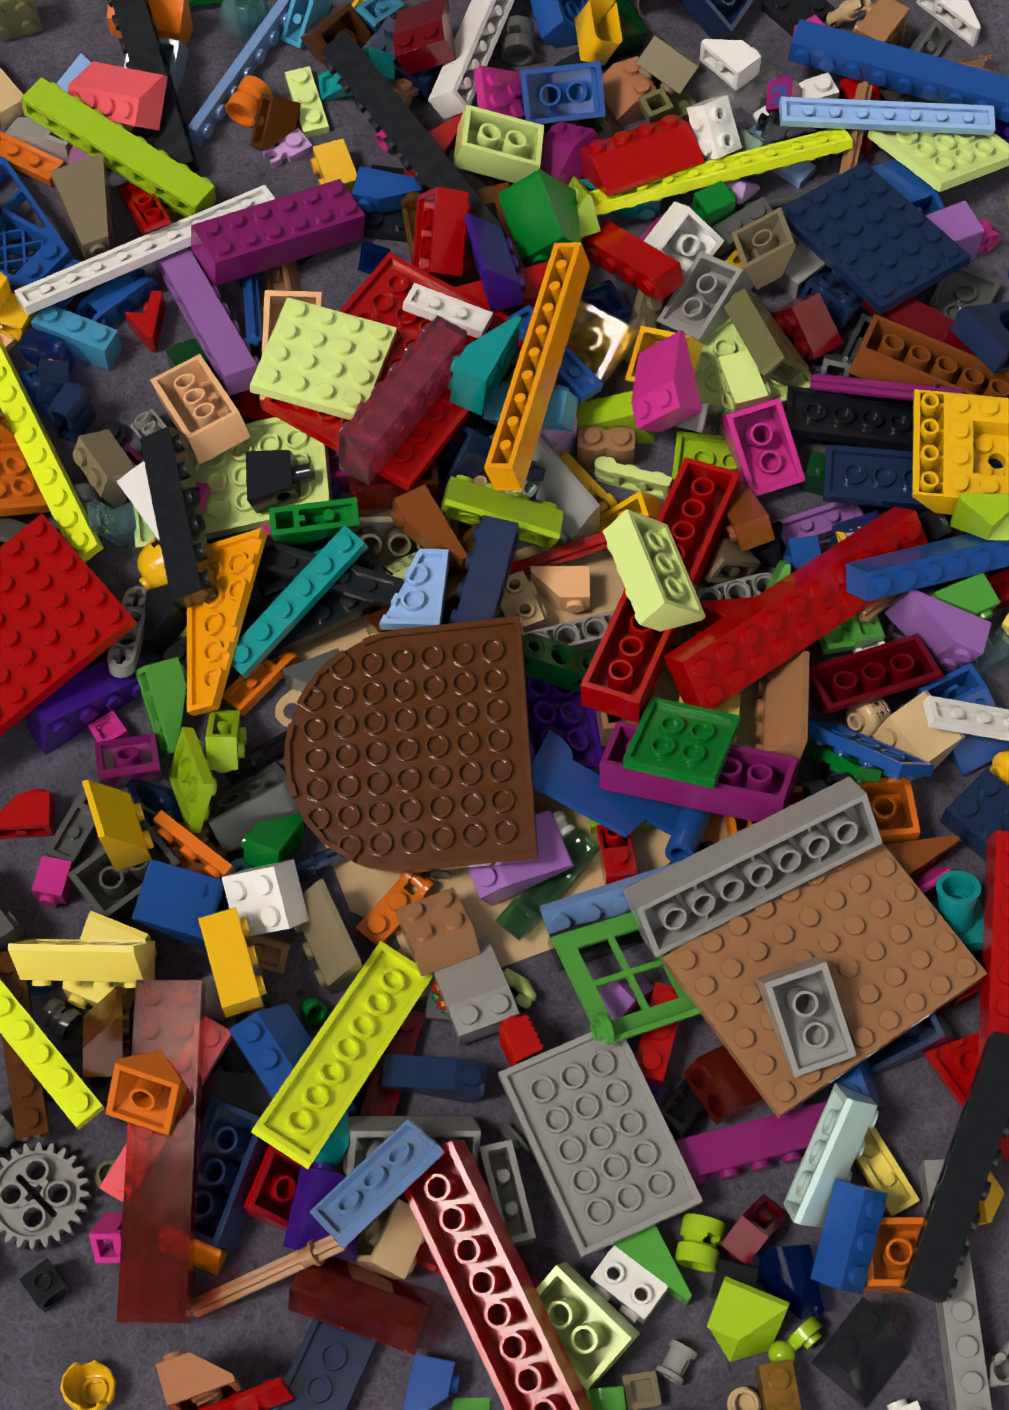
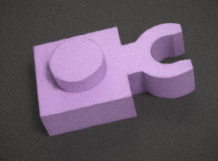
M297 128L277 142V147L272 146L267 150H263V156L265 159L271 156L275 157L270 160L271 167L274 169L279 167L286 158L292 163L313 152V145L302 131Z

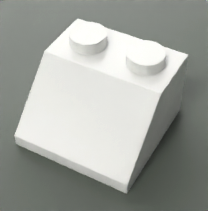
M673 202L645 238L644 242L680 262L682 276L684 277L699 251L713 256L724 240L689 206Z

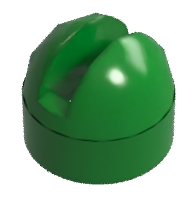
M308 997L306 998L307 1000L300 1004L299 1012L307 1024L316 1025L326 1017L327 1007L320 999ZM315 1008L316 1010L311 1014L310 1010Z

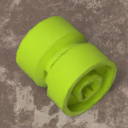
M684 1214L680 1235L684 1240L677 1244L674 1262L682 1267L701 1272H716L720 1255L716 1246L722 1243L726 1224L705 1215Z

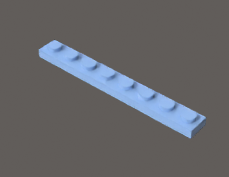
M781 96L779 101L780 126L976 135H993L996 130L994 106L784 96Z

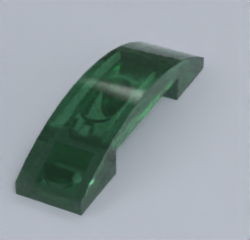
M576 828L564 841L574 866L526 889L518 899L515 897L495 920L497 924L518 941H521L543 920L539 906L562 899L599 851L600 847Z

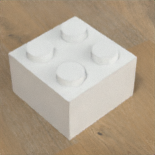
M294 859L249 868L222 877L229 909L236 907L240 918L246 916L251 935L245 937L290 929L309 921Z

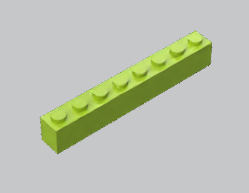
M41 77L21 97L25 116L90 157L102 153L106 167L150 195L155 194L158 200L183 216L189 217L206 210L216 202L215 186L208 178L195 174L187 165L179 164L171 159L163 150L155 149L144 138L136 137L128 132L120 123L112 122L99 110H93L85 105L77 96H71L63 91L56 83H50Z

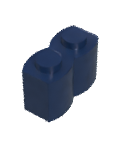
M66 381L47 409L50 418L54 421L53 428L57 435L75 444L78 437L85 434L96 418L94 407L90 403L89 392L79 383L73 384Z

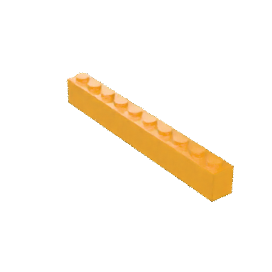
M581 242L554 243L484 466L495 491H523L590 269V264Z

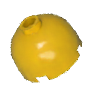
M154 537L140 552L137 560L138 570L142 575L139 581L149 590L168 584L160 541L157 537Z

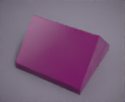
M155 733L94 743L97 774L100 784L117 787L127 785L131 779H141L144 781L162 779Z

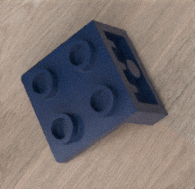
M830 268L808 279L799 298L820 292L841 336L846 330L854 312L864 307L862 306L863 298Z

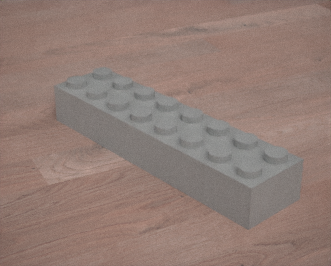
M849 776L623 889V893L642 939L653 955L658 957L882 844V840L867 793Z

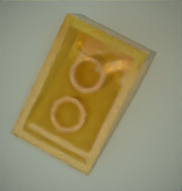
M581 300L567 346L604 385L625 357L638 331ZM556 379L555 385L563 386V385ZM595 395L585 401L590 403Z

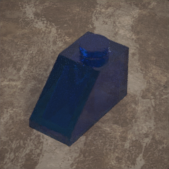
M810 1244L775 1247L759 1255L760 1273L764 1279L766 1290L773 1296L790 1302L788 1309L800 1320H806L812 1316L824 1313L818 1281L810 1279L814 1266Z

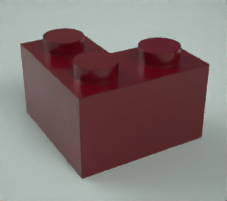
M820 292L796 298L770 313L787 337L793 336L795 349L803 357L804 361L816 359L843 344Z

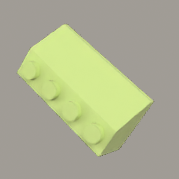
M626 509L603 530L607 540V548L612 553L616 563V571L622 578L626 589V596L631 601L635 611V619L641 626L661 632L702 621L706 617L667 524Z

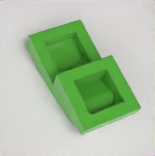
M856 614L820 638L819 643L823 654L844 652L882 641L885 635L878 616L870 622H861Z

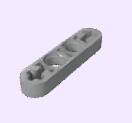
M142 586L129 588L123 597L121 605L133 618H138L140 621L137 622L138 624L110 646L107 662L109 672L114 677H128L135 672L144 639L146 591L149 590ZM137 600H139L138 607H135L134 603H136ZM124 639L135 640L132 644L123 645L120 643ZM121 656H125L126 660L121 664Z

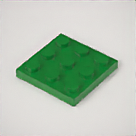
M651 696L623 757V768L714 789L741 725V716Z

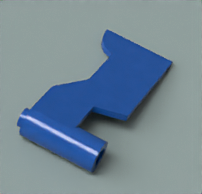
M551 730L548 731L532 762L535 790L625 838L642 823L647 822L671 835L665 848V855L672 863L679 862L699 851L714 813L600 789V774L573 761V754L569 745Z

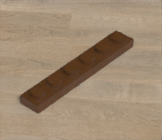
M9 951L0 952V980L34 1020L29 980H20ZM2 1036L16 1140L23 1142L51 1135L45 1088Z

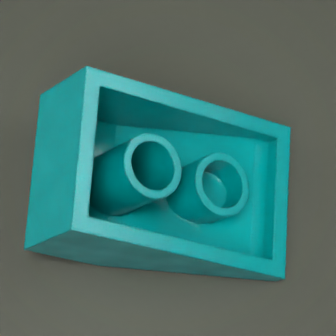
M514 316L468 344L460 356L456 355L450 366V372L453 375L448 385V389L451 390L450 403L482 416L517 354L522 317Z

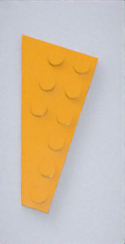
M262 528L208 544L212 553L210 558L212 569L217 578L216 589L218 596L187 608V713L193 716L218 710L220 707L268 533Z

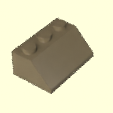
M320 879L303 893L309 921L293 928L296 934L303 933L306 942L301 945L308 961L314 959L318 966V970H315L314 974L320 988L322 989L327 986L330 995L349 988L362 969V963L324 880Z

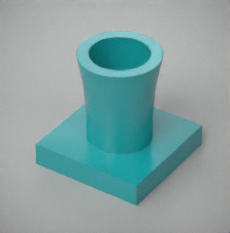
M946 872L936 881L938 900L930 902L970 952L980 951L983 948L984 910L979 901L981 884L974 875L968 872Z

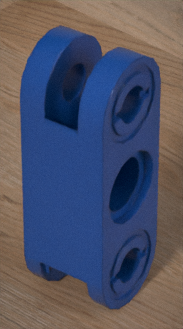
M141 267L107 281L84 298L77 306L76 314L112 327L125 317V312H132L150 298L151 291L157 290V282L151 276H145V271Z

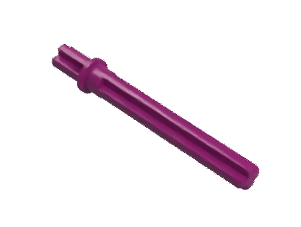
M814 374L810 379V388L812 390L913 401L915 389L964 394V389L939 387L938 383H934L931 386L826 374Z

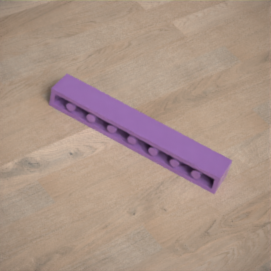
M191 246L154 261L153 263L228 396L250 389V383L258 367L259 360L257 356H251L250 345L247 343L246 338L242 339L240 337L241 332L236 320L231 321L227 304L220 302L221 298L217 287L210 285V278L204 268L201 269L199 260L194 252H191Z

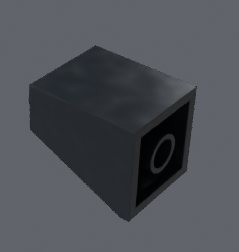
M862 1297L811 1363L862 1407L866 1408L907 1354L891 1320Z

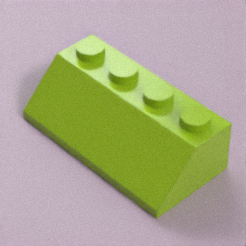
M457 475L456 478L450 477L440 507L444 517L472 526L474 524H481L483 515L517 522L520 528L518 540L551 549L560 538L564 511L557 509L558 506L548 501L536 503L530 501L529 496L518 492H513L510 495L501 491H495L492 484L486 483L484 486L473 483L472 478L464 475Z

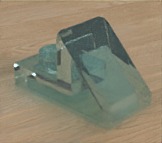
M97 499L86 503L90 529L119 547L127 548L136 529L132 502L115 509L106 506Z

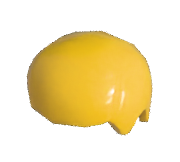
M93 1360L87 1363L75 1362L71 1364L62 1375L60 1389L65 1402L73 1410H105L115 1398L117 1383L110 1368Z

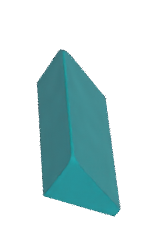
M346 1110L311 1165L314 1162L333 1165L332 1172H334L349 1146L348 1110Z

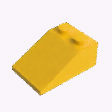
M89 779L82 781L99 840L115 872L152 860L149 849L154 848V844L149 830L143 831L140 822L146 819L140 802L134 804L130 793Z

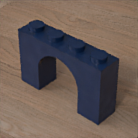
M1009 301L962 308L957 313L956 320L950 330L994 374L1008 372Z

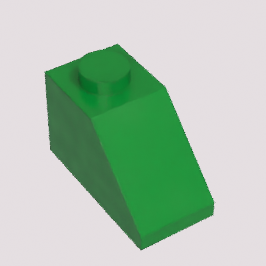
M297 814L259 821L253 830L246 832L241 844V848L244 849L243 863L259 867L289 860L304 839L305 822L301 817L302 815Z

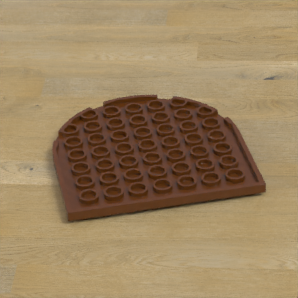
M520 616L382 632L362 639L363 642L352 646L346 651H340L316 672L301 693L291 724L289 723L284 763L289 791L302 815L301 817L310 830L325 845L353 863L369 869L391 873H418L539 861L523 628Z

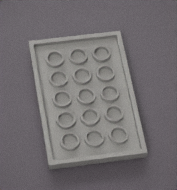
M590 1032L498 1072V1077L580 1259L703 1203L701 1195L626 1039L605 1046L600 1041H596Z

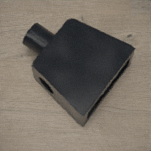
M290 450L245 452L247 501L257 514L268 511L269 508L280 507L299 500L301 497L300 482L315 480L313 464L305 463L299 465V462Z

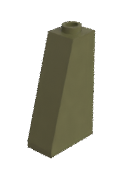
M743 288L730 297V301L723 307L762 375L785 386H790L809 369L808 365L756 293Z

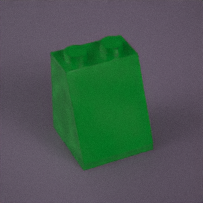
M538 169L498 193L499 201L522 261L532 266L548 262L554 243L581 242L576 190L546 172Z

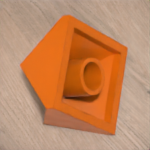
M162 1050L119 1058L114 1064L105 1114L169 1136L188 1086L181 1081Z

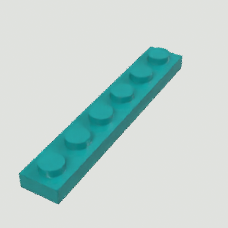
M344 525L238 639L231 666L244 678H247L368 548L366 543Z

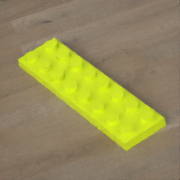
M380 941L259 1118L251 1133L306 1169H309L432 979L433 974L430 973L421 977L413 961Z

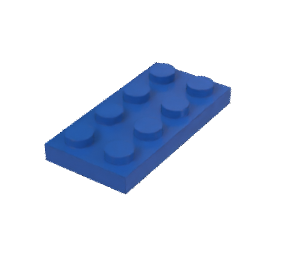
M808 720L810 742L820 746H827L828 744L834 747V753L841 756L851 757L853 755L859 758L858 763L863 766L884 769L883 774L885 776L901 780L902 776L917 780L918 776L931 777L935 765L861 732L854 731L850 727L838 722Z

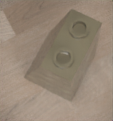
M102 153L50 171L60 205L84 260L116 248L113 190Z

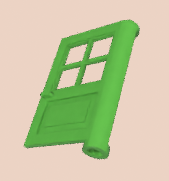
M632 912L551 938L591 1023V1033L596 1041H600L605 1046L701 1014L662 962L663 957L676 948L658 956L659 960L630 969L615 937L638 931ZM608 940L622 972L593 981L578 949ZM663 967L678 998L649 1008L634 976ZM626 978L642 1010L612 1020L597 988Z

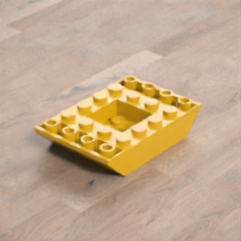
M915 389L913 392L912 497L934 513L952 515L960 494H1009V398ZM997 459L1002 463L1003 467L999 469L993 468L988 460Z

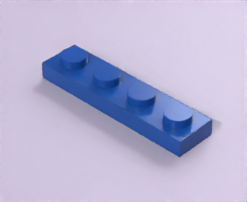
M530 305L512 314L507 319L508 321L516 315L522 317L519 339L524 342L534 310ZM566 345L556 379L563 386L568 387L569 392L579 398L578 403L581 404L600 392L603 383Z

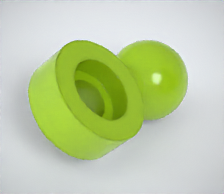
M814 1316L810 1317L786 1341L778 1340L771 1344L768 1350L770 1362L786 1360L794 1362L797 1349L804 1346L809 1350L822 1338L819 1330L823 1326Z

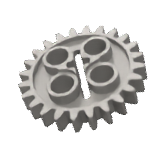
M37 1142L35 1151H32L26 1143L23 1146V1154L20 1155L16 1150L11 1149L12 1159L10 1161L3 1157L0 1158V1162L3 1165V1168L0 1170V1237L6 1234L4 1242L9 1246L17 1239L16 1246L19 1250H23L29 1242L30 1249L33 1252L37 1251L40 1242H42L47 1250L51 1248L52 1239L63 1244L62 1234L64 1232L71 1236L75 1235L71 1227L73 1223L83 1225L84 1222L78 1216L79 1212H89V1208L82 1203V1201L92 1198L89 1192L83 1191L84 1188L91 1185L88 1178H81L87 1172L83 1166L76 1167L79 1160L75 1155L67 1159L69 1152L66 1148L61 1149L57 1153V1147L54 1143H51L46 1151L41 1142ZM44 1166L46 1168L44 1176L38 1180H32L31 1175L34 1169ZM18 1176H23L57 1212L56 1217H51L17 1181ZM60 1189H67L68 1194L65 1200L60 1203H54V1194ZM13 1190H20L19 1200L13 1204H7L9 1193ZM38 1212L42 1213L43 1218L40 1224L36 1227H29L28 1221L31 1215Z

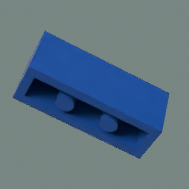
M835 1179L810 1279L842 1291L863 1294L881 1218L885 1209L887 1193L857 1183Z

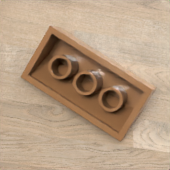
M808 651L797 653L764 675V678L758 679L756 685V695L760 696V699L757 700L755 707V717H758L759 721H756L753 738L758 740L754 748L798 757V766L808 738L810 652Z

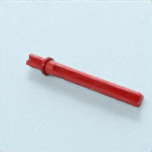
M600 532L512 562L509 575L523 570L525 576L531 575V566H557L607 549V540L604 533Z

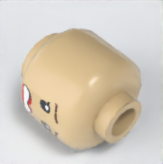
M880 697L848 707L846 721L848 727L852 730L873 736L882 723L891 715V710L885 700Z

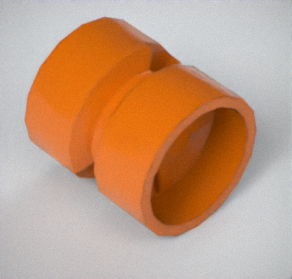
M245 76L237 86V91L232 94L226 103V113L237 124L245 127L254 126L261 93L272 95L270 87L263 80L255 76Z

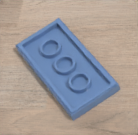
M409 1118L313 1207L310 1213L344 1249L445 1152Z

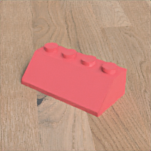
M93 61L69 83L67 93L71 96H77L85 105L93 110H99L106 118L113 122L159 131L168 76Z

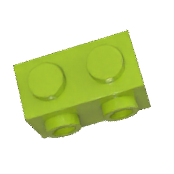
M214 710L209 713L205 741L206 759L209 760L210 770L220 773L238 770L240 758H245L247 727H241L240 710Z

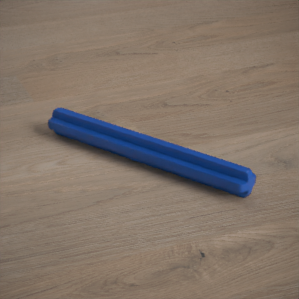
M258 273L243 277L242 281L246 340L248 344H254V347L260 345L259 342L262 341L263 329Z

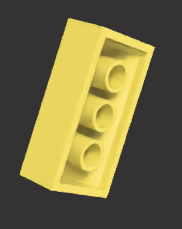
M28 939L8 944V951L20 980H32V986H50L52 981H63V986L78 987L82 986V981H93V987H113V982H124L125 988H143L144 982L155 980V941Z

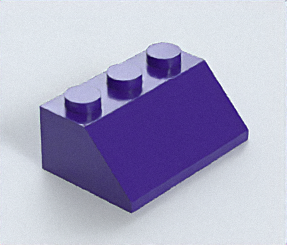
M471 214L464 215L474 260L490 311L495 312L524 304L521 292L526 291L523 275L516 274L520 272L516 255L510 256L514 254L510 237L505 238L502 228Z

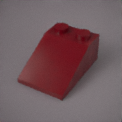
M429 0L397 12L392 35L394 54L407 76L456 60L448 0Z

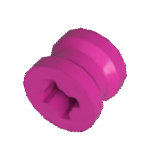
M989 219L979 220L984 229L978 250L979 254L992 250L1001 240L1000 234L997 231H993L992 223Z

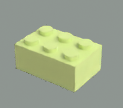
M466 104L457 128L453 165L459 169L516 183L540 168L544 125Z
M567 1262L556 1265L536 1288L582 1386L588 1390L600 1381L640 1333Z

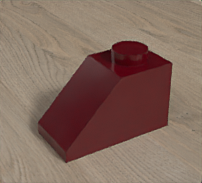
M762 1194L741 1215L721 1245L727 1249L733 1259L748 1266L787 1219L789 1214L765 1194Z

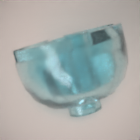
M223 0L219 14L224 31L231 38L248 42L268 14L266 0Z

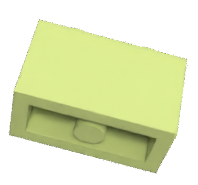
M748 350L718 357L716 374L731 413L767 402L771 398L770 387L767 382L763 383L762 373Z

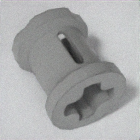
M671 1340L668 1344L670 1346L669 1352L662 1365H657L655 1370L665 1379L682 1386L684 1382L682 1377L690 1361L695 1360L698 1354L683 1343Z

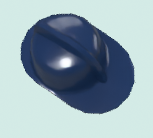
M131 779L127 783L128 793H130L134 804L140 802L145 819L151 827L156 826L153 819L161 810L175 821H184L172 789L151 784L141 779Z

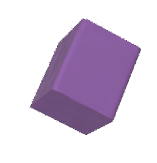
M966 201L925 215L971 256L970 262L976 260L984 229Z

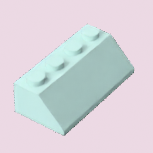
M834 1084L783 1203L794 1223L805 1226L824 1227L835 1179L851 1181L852 1171L850 1169L854 1160L859 1159L864 1151L865 1141L863 1139L867 1129H872L877 1121L878 1110L876 1109L878 1105L872 1098L839 1084Z

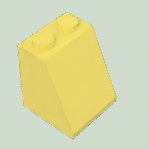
M90 911L80 939L152 941L148 933L93 911ZM155 948V958H156L158 952H157V950H156V948ZM82 981V986L62 987L68 997V1002L82 1009H85L86 1005L94 1007L115 987L122 986V999H129L130 1010L140 988H125L124 982H113V987H93V981Z

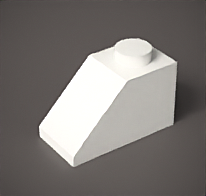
M704 39L701 41L699 60L735 91L759 75L762 56L755 48L750 47L743 40Z

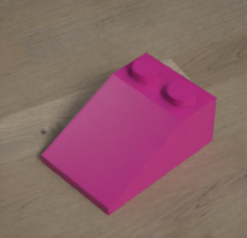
M682 330L638 354L631 400L637 429L661 433L702 411L687 341Z
M780 398L729 413L719 418L727 446L740 472V476L755 496L806 481Z

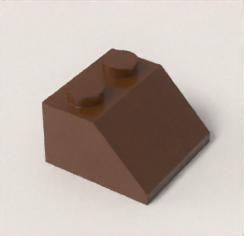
M349 2L334 7L300 38L312 56L322 63L326 58L321 49L345 30H347L361 49L372 35Z

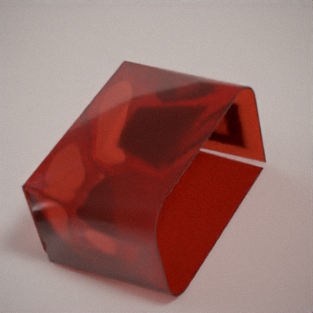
M724 1045L697 1057L683 1072V1075L716 1125L753 1109L763 1099Z

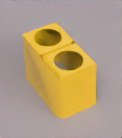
M589 0L574 19L581 61H601V65H605L622 42L617 2L614 4L615 0Z

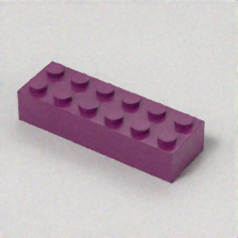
M341 179L193 224L191 225V249L214 286H218L361 240L364 235L365 214Z
M622 721L616 722L599 763L600 789L759 822L789 807L797 784L798 757L732 744L714 789L623 768V757L638 725Z

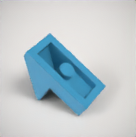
M365 0L355 10L363 23L375 33L388 16L391 18L396 16L397 12L402 10L405 4L401 0Z

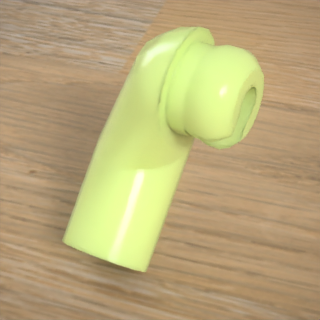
M506 968L503 973L509 987L519 992L515 998V1003L524 1009L530 1008L532 1001H535L537 996L530 981L511 969Z

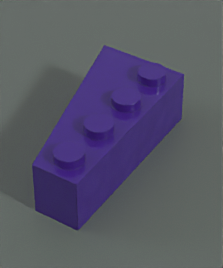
M121 656V664L126 660L125 656ZM140 656L136 670L146 666ZM107 660L77 673L27 714V730L44 754H49L88 729V724L112 710H118L133 699L141 697L142 693L136 673L134 672L125 678L114 677L109 672Z

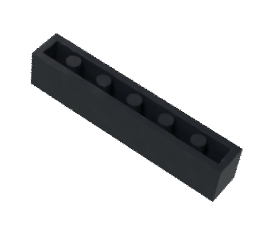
M167 426L140 438L171 601L189 608L218 596L216 589L217 578L211 565L210 558L212 553L206 540V523L201 515L199 505L201 501L200 494L195 486V469L190 461L188 451L190 447L189 440L184 433Z

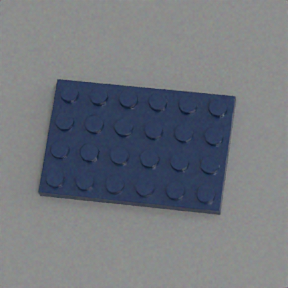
M864 161L781 207L790 231L880 315L970 264L971 256Z

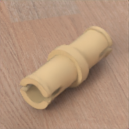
M846 0L842 2L839 8L827 14L826 20L828 25L833 24L832 28H837L845 22L855 20L858 14L868 9L871 0Z

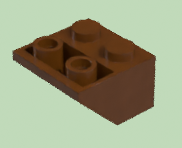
M122 986L115 987L83 1016V1077L112 1076L116 1060L130 1056L129 999H122Z

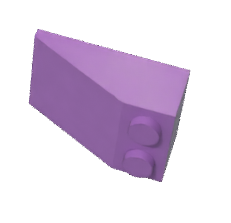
M917 590L904 592L886 607L884 612L906 637L918 633L936 664L947 672H953L973 662L983 654L991 622Z
M548 810L536 814L539 861L468 868L481 900L493 906L574 866L552 811Z

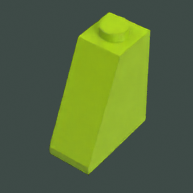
M633 391L590 400L581 404L578 403L577 438L578 429L585 426H597L606 430L614 427H625L635 431V443L652 444L655 443V432L637 429L631 404Z

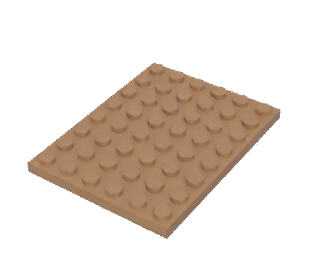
M883 843L684 943L662 959L663 964L694 1006L701 1012L703 1018L778 1119L983 980L988 974ZM818 957L827 962L857 1056L794 1078L765 1009L756 978Z

